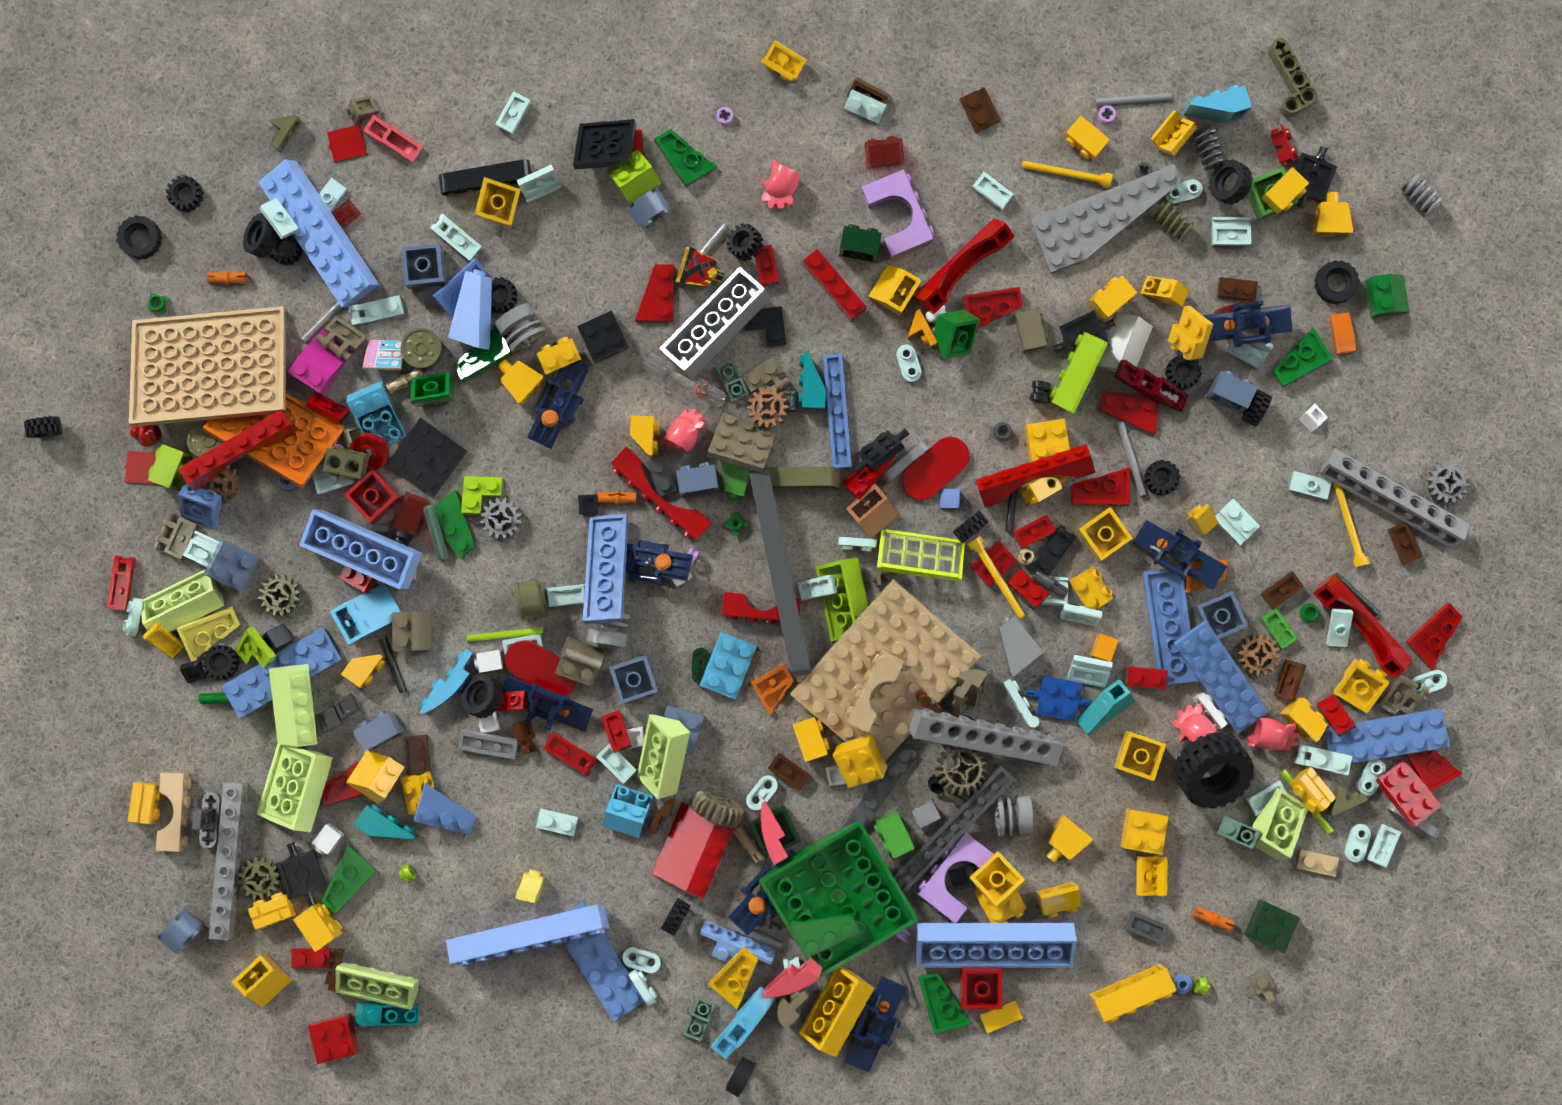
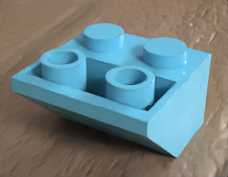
M616 784L606 809L602 826L639 838L653 795Z

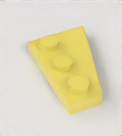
M233 606L178 626L177 631L192 662L208 651L216 642L236 629L240 622Z

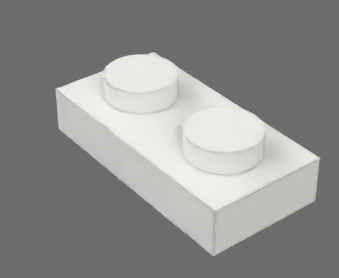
M1201 693L1192 698L1197 705L1203 706V714L1213 723L1216 729H1222L1227 725L1224 714L1215 708L1214 702L1209 695Z

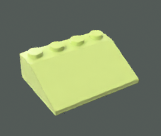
M277 744L256 815L295 831L311 832L333 757L303 747Z

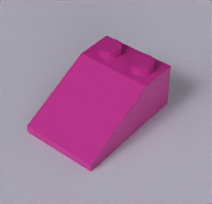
M324 328L319 332L324 337L328 335L324 332ZM316 336L297 357L288 373L325 396L347 361L337 357L330 349L322 347L321 343L316 341ZM337 340L333 341V343H335L339 347L342 345ZM350 349L347 350V352L352 355L353 351Z

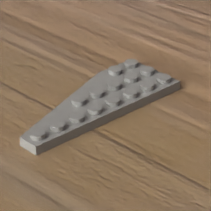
M1173 164L1031 219L1030 222L1050 273L1087 260L1141 214L1178 186L1181 181L1175 165Z

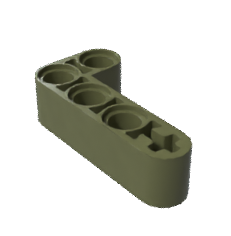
M1277 38L1270 45L1268 54L1292 94L1281 104L1280 112L1285 117H1292L1309 108L1316 101L1317 91L1289 43L1283 38ZM1284 62L1289 63L1291 69L1286 68ZM1293 79H1299L1301 85L1295 84ZM1303 95H1308L1310 101L1304 100ZM1286 104H1291L1294 110H1289Z
M765 467L768 468L772 488L820 487L824 489H840V469L835 467Z

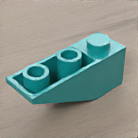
M804 350V356L800 355V367H803V374H799V386H803V393H799L798 405H802V410H825L826 388L807 350Z
M1119 679L1095 699L1078 718V724L1087 735H1090L1135 703L1131 692Z
M376 804L366 805L354 824L355 827L369 836L415 839L418 837L414 833L416 831L414 828L407 824L404 827L398 823L399 819L392 814L387 816L382 812L383 809Z
M357 1002L355 1022L361 1026L418 1025L420 1005H413L412 1010L379 1002Z

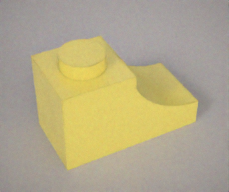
M536 870L525 872L520 887L517 890L516 899L531 903L539 900L545 876H541V872Z

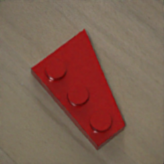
M674 264L654 265L635 322H673Z
M1020 287L963 295L965 311L980 319L978 328L1023 306Z
M1101 392L1099 411L1156 435L1159 402L1145 395Z
M896 456L892 457L875 471L872 468H865L859 474L854 471L842 481V484L860 500Z
M1130 467L1072 484L1071 504L1129 506Z
M1447 602L1406 641L1431 670H1434L1437 665L1435 663L1438 657L1443 654L1444 647L1448 639L1454 634L1462 616L1451 603Z
M1435 749L1405 754L1414 771L1430 792L1463 774Z
M359 761L353 763L348 769L325 783L322 793L324 806L364 795L346 783Z

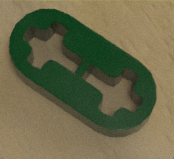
M697 648L692 654V679L697 684H700L701 681L695 677V674L699 673V667H702V672L704 673L710 660L709 652L705 648ZM699 651H703V654L707 656L703 659V665H699V659L695 657L696 654H699Z

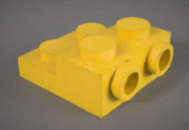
M1184 306L1179 323L1172 325L1168 339L1172 344L1171 348L1181 351L1183 358L1186 360L1203 358L1213 323L1191 306Z
M1354 658L1333 692L1335 695L1368 713L1388 686L1389 679L1383 670L1379 668L1377 670L1370 667L1371 664L1365 659L1357 660Z
M978 889L973 891L990 923H1008L1007 920L1014 916L1017 919L1025 914L1024 910L1027 909L1018 891L998 910L991 905Z

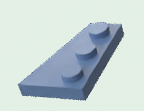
M477 259L469 262L433 295L434 299L452 320L465 271L473 272L476 269L485 272V276L488 275Z
M424 783L413 820L423 824L471 834L476 816Z

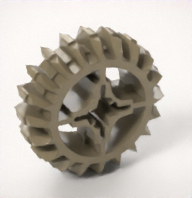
M948 746L946 747V752L942 751L940 753L942 758H937L936 761L941 765L935 766V769L940 770V772L936 773L935 776L942 777L938 783L946 784L943 788L944 790L950 787V794H954L957 790L958 796H961L963 791L968 796L970 790L975 793L977 791L976 787L980 788L982 786L980 781H986V777L981 774L988 773V770L982 769V767L987 765V762L981 763L980 760L984 758V755L978 757L976 754L979 751L974 750L972 752V749L962 747L959 749L957 746L952 748ZM954 755V767L947 770V762ZM961 755L967 756L973 763H966ZM960 765H961V768H962V767H964V769L968 768V769L965 770L962 774H961V772H958V770L955 771L957 768L960 767ZM976 769L974 780L968 784V773ZM949 776H956L962 785L952 781Z
M700 790L693 800L692 809L695 813L718 826L734 828L739 826L743 819V807L725 795L713 791Z

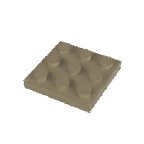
M722 413L707 457L763 473L777 429L771 427L767 429L765 425L761 428L758 426V423L755 424L752 421Z

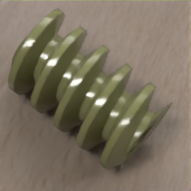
M1163 201L1151 214V217L1153 218L1158 215L1156 222L1158 223L1163 220L1162 227L1164 228L1169 225L1167 232L1175 231L1173 238L1180 236L1181 239L1191 229L1194 222L1186 224L1188 217L1181 219L1183 212L1181 211L1176 214L1177 207L1175 206L1170 209L1169 207L1172 202L1164 203Z

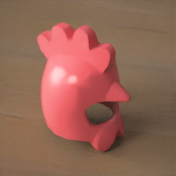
M773 159L770 178L761 181L766 190L761 200L764 203L768 202L770 209H774L777 206L783 210L787 204L790 206L794 204L792 195L797 189L800 174L795 170L782 166L779 162L776 163V159Z
M691 409L689 412L687 410L682 411L680 417H677L673 423L669 424L670 428L659 441V444H665L666 450L675 448L688 454L696 444L699 431L706 426L703 422V415L699 414L695 409Z
M1198 704L1195 708L1193 705H1188L1186 712L1182 710L1177 712L1179 719L1174 720L1173 725L1180 730L1179 744L1187 739L1194 742L1197 740V737H1204L1208 733H1214V735L1218 733L1213 723L1203 715L1204 708L1202 705Z
M1259 718L1254 732L1247 735V739L1250 741L1247 745L1252 748L1268 749V752L1272 750L1291 751V746L1299 744L1300 731L1296 730L1297 726L1294 723L1285 725L1275 719Z

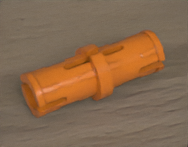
M229 270L224 272H207V276H209L207 277L208 284H225L226 286H230V284H247V280H245V278H248L247 272H230Z
M598 492V504H615V506H620V504H637V492Z
M1199 906L1196 907L1193 918L1209 923L1211 927L1216 926L1228 932H1231L1233 928L1231 925H1234V920L1227 919L1218 915L1215 911L1212 913Z

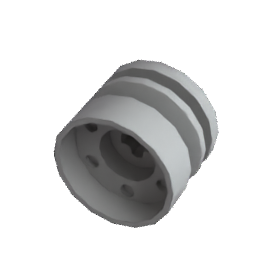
M528 303L519 305L506 312L495 323L502 336L509 335L506 343L510 345L509 348L513 353L534 345L546 333L544 327H540L541 323L539 320L532 321L535 313Z
M623 612V619L630 620L631 615ZM621 622L595 623L597 628H588L586 641L626 647L628 635L620 632V628H628L630 624Z
M1016 795L1015 804L1011 803L1009 796H1005L1004 805L1002 797L999 796L995 800L993 808L994 824L998 836L1004 837L1005 828H1007L1008 836H1012L1013 827L1017 828L1019 836L1032 835L1033 811L1030 795Z

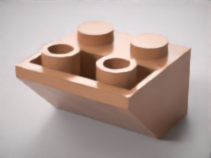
M876 484L870 487L860 500L856 499L845 509L869 539L899 515L889 499Z

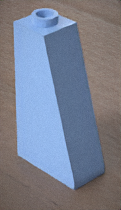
M476 269L473 272L465 271L448 338L477 348L489 349L492 278L485 276V272Z

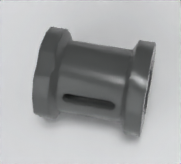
M782 391L784 394L783 398L788 399L785 405L789 406V410H785V412H798L796 407L798 392Z

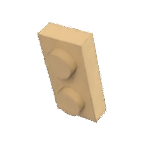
M1300 849L1296 868L1336 877L1339 858Z

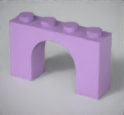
M904 169L861 187V192L868 208L887 200H899L905 203L911 211V224L905 230L883 240L890 260L932 243L935 236L931 225L928 226L926 223L927 215L924 208L920 209L918 204L920 202L918 193L916 191L913 192L911 188L913 184L911 177L905 173Z
M966 832L954 842L955 844L951 850L948 848L942 854L941 858L943 860L939 865L935 864L929 871L931 876L928 880L923 879L917 887L919 889L918 894L954 923L960 919L967 907L946 889L944 880L948 868L959 861H969L980 868L994 855Z

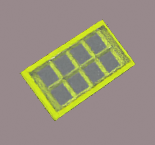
M888 529L881 530L877 569L954 582L961 581L965 542L962 544L957 539Z

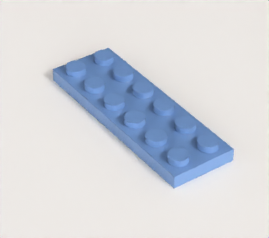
M627 514L589 517L583 608L584 624L623 622L629 518Z
M1167 569L1142 572L1156 669L1168 670L1167 685L1198 681V678L1174 645L1176 640L1191 630L1184 581L1180 579V576Z
M1204 620L1174 642L1180 654L1218 709L1224 714L1225 719L1236 734H1239L1269 712L1207 621Z
M324 627L275 654L276 656L269 667L263 669L258 664L221 686L240 720L273 702L269 668L309 664L311 680L343 661Z
M1443 708L1356 722L1354 729L1340 737L1337 736L1332 727H1328L1324 731L1328 750L1353 756L1352 763L1450 747Z
M583 901L570 911L585 908L587 905ZM586 933L585 938L570 940V937L567 938V942H564V945L613 1022L645 1001L632 982L628 969L605 933L598 935Z

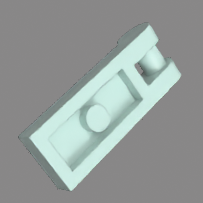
M441 214L440 220L433 224L430 229L471 262L483 247L444 214ZM445 224H446V225L448 226V228L446 229L445 232H443L441 229H442V228L445 226Z
M400 295L348 307L349 313L352 314V326L405 315ZM364 311L365 317L360 318L359 312Z
M1007 679L1002 682L1025 723L1029 727H1037L1039 719L1031 715L1028 710L1030 705L1026 698H1021L1018 693L1020 688L1016 681Z
M1304 744L1297 745L1298 754L1294 758V763L1349 775L1353 756ZM1306 752L1312 753L1310 760L1305 759Z

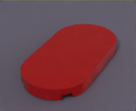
M945 437L936 442L905 470L902 478L905 492L911 498L925 500L934 496L967 466L969 450L966 444L956 437Z
M517 641L508 648L505 656L506 667L511 674L522 681L532 685L535 682L539 687L567 696L576 687L577 681L555 674L560 657L534 641Z

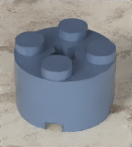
M658 187L654 188V193L650 190L633 201L632 208L629 205L625 207L638 227L642 226L645 228L653 222L651 218L656 215L660 218L669 211L668 207L670 205Z
M184 908L157 938L171 951L179 954L204 926L201 921Z

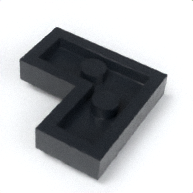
M782 306L763 308L746 324V330L766 329L768 347L786 345Z

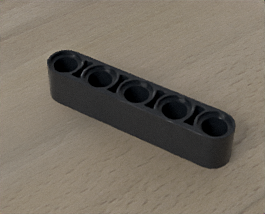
M523 159L442 173L438 175L441 195L448 196V193L459 194L471 189L472 191L481 190L484 177L503 184H517L518 179L532 174L530 160Z

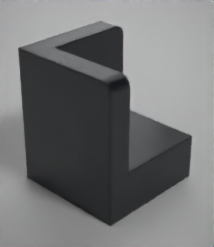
M971 864L949 871L954 891L975 886L969 878L974 874Z

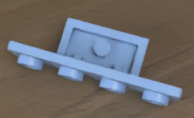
M705 920L700 931L701 935L717 941L711 956L728 963L743 946L763 962L771 964L774 959L775 949L737 934L732 930L723 928L713 922Z

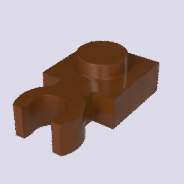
M525 720L513 723L512 726L517 743L521 742L522 754L525 755L537 751L536 745L532 741L535 735L531 723Z

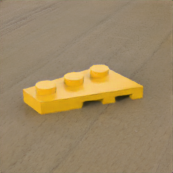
M743 946L710 980L708 985L733 1007L738 1009L759 958Z

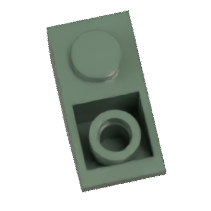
M1224 816L1217 834L1254 850L1261 831Z

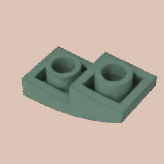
M733 359L715 366L731 402L749 394Z
M697 997L683 1036L701 1042L716 1004Z

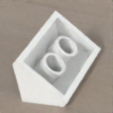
M1117 312L1114 319L1116 326L1111 328L1107 337L1110 346L1106 347L1097 366L1115 373L1120 360H1127L1134 366H1138L1153 327L1139 316Z

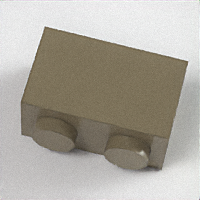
M1039 308L1017 312L1014 318L1022 353L1045 348L1049 338L1047 331H1044L1042 326L1045 323L1043 313H1039Z

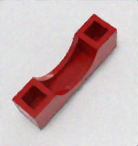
M818 249L802 261L804 268L826 289L850 322L866 310V305Z
M724 592L722 615L726 616L727 620H737L738 617H745V621L757 622V619H764V623L776 624V620L780 621L777 605L770 610L760 611L752 608L747 603L743 593ZM796 598L797 608L800 616L801 599Z

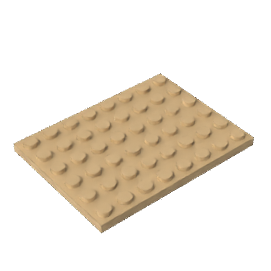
M284 306L132 320L129 425L131 427L274 414L279 410L285 413L286 309Z
M893 579L811 669V674H807L790 695L845 742L872 734L886 761L909 736V728L915 710L924 709L916 700L915 693L918 690H924L931 698L933 705L939 703L957 683L958 676L962 672L969 670L981 655ZM883 650L902 659L903 666L895 682L887 681L880 683L872 690L870 702L877 711V717L867 733L847 723L848 716L845 714L848 707L854 705L856 701L854 696L858 688H863L865 684L863 681L867 671L871 672L874 666L872 661L875 655H880Z

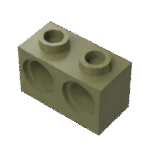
M336 446L328 447L323 471L329 472V475L339 477L340 475L348 476L347 479L359 481V479L366 475L370 454ZM334 457L339 459V467L334 464ZM353 462L358 464V471L352 468Z

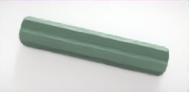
M434 505L425 506L423 511L437 559L439 561L445 560L449 556Z

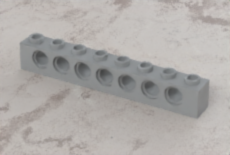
M1335 448L1325 459L1320 471V475L1453 550L1465 540L1469 523Z
M926 708L915 710L909 728L910 733L916 739L1054 766L1058 765L1064 744L1055 734L1048 733V735H1044L1036 730H1030L1029 732L1016 726L1009 728L1001 723H995L994 725L981 719L974 721L965 716L954 717L946 712H941V714L934 713V711ZM937 723L936 726L930 728L932 724Z
M223 782L209 939L230 940L234 938L239 890L238 881L240 879L238 873H240L248 793V783Z

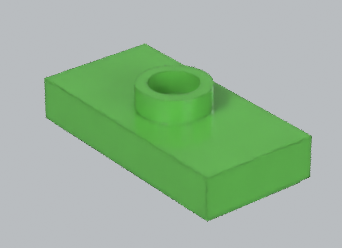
M1277 608L1272 609L1259 618L1281 650L1299 640Z

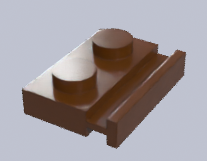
M985 87L959 99L975 133L1001 121Z

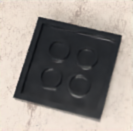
M635 119L579 124L573 161L574 169L631 165L636 131Z
M420 418L387 464L432 497H435L465 456L467 450Z

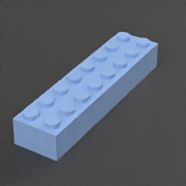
M285 159L258 182L270 201L277 198L299 228L298 232L293 234L341 307L357 304L380 285L297 161Z
M593 905L446 940L450 964L457 963V966L474 964L473 960H476V962L493 959L492 955L496 958L511 955V951L514 953L529 951L530 946L533 949L549 946L548 942H551V944L567 942L569 937L570 940L585 938L586 933H589V935L605 933L604 929L610 928L605 905Z
M917 923V968H1073L1077 942L1074 923Z

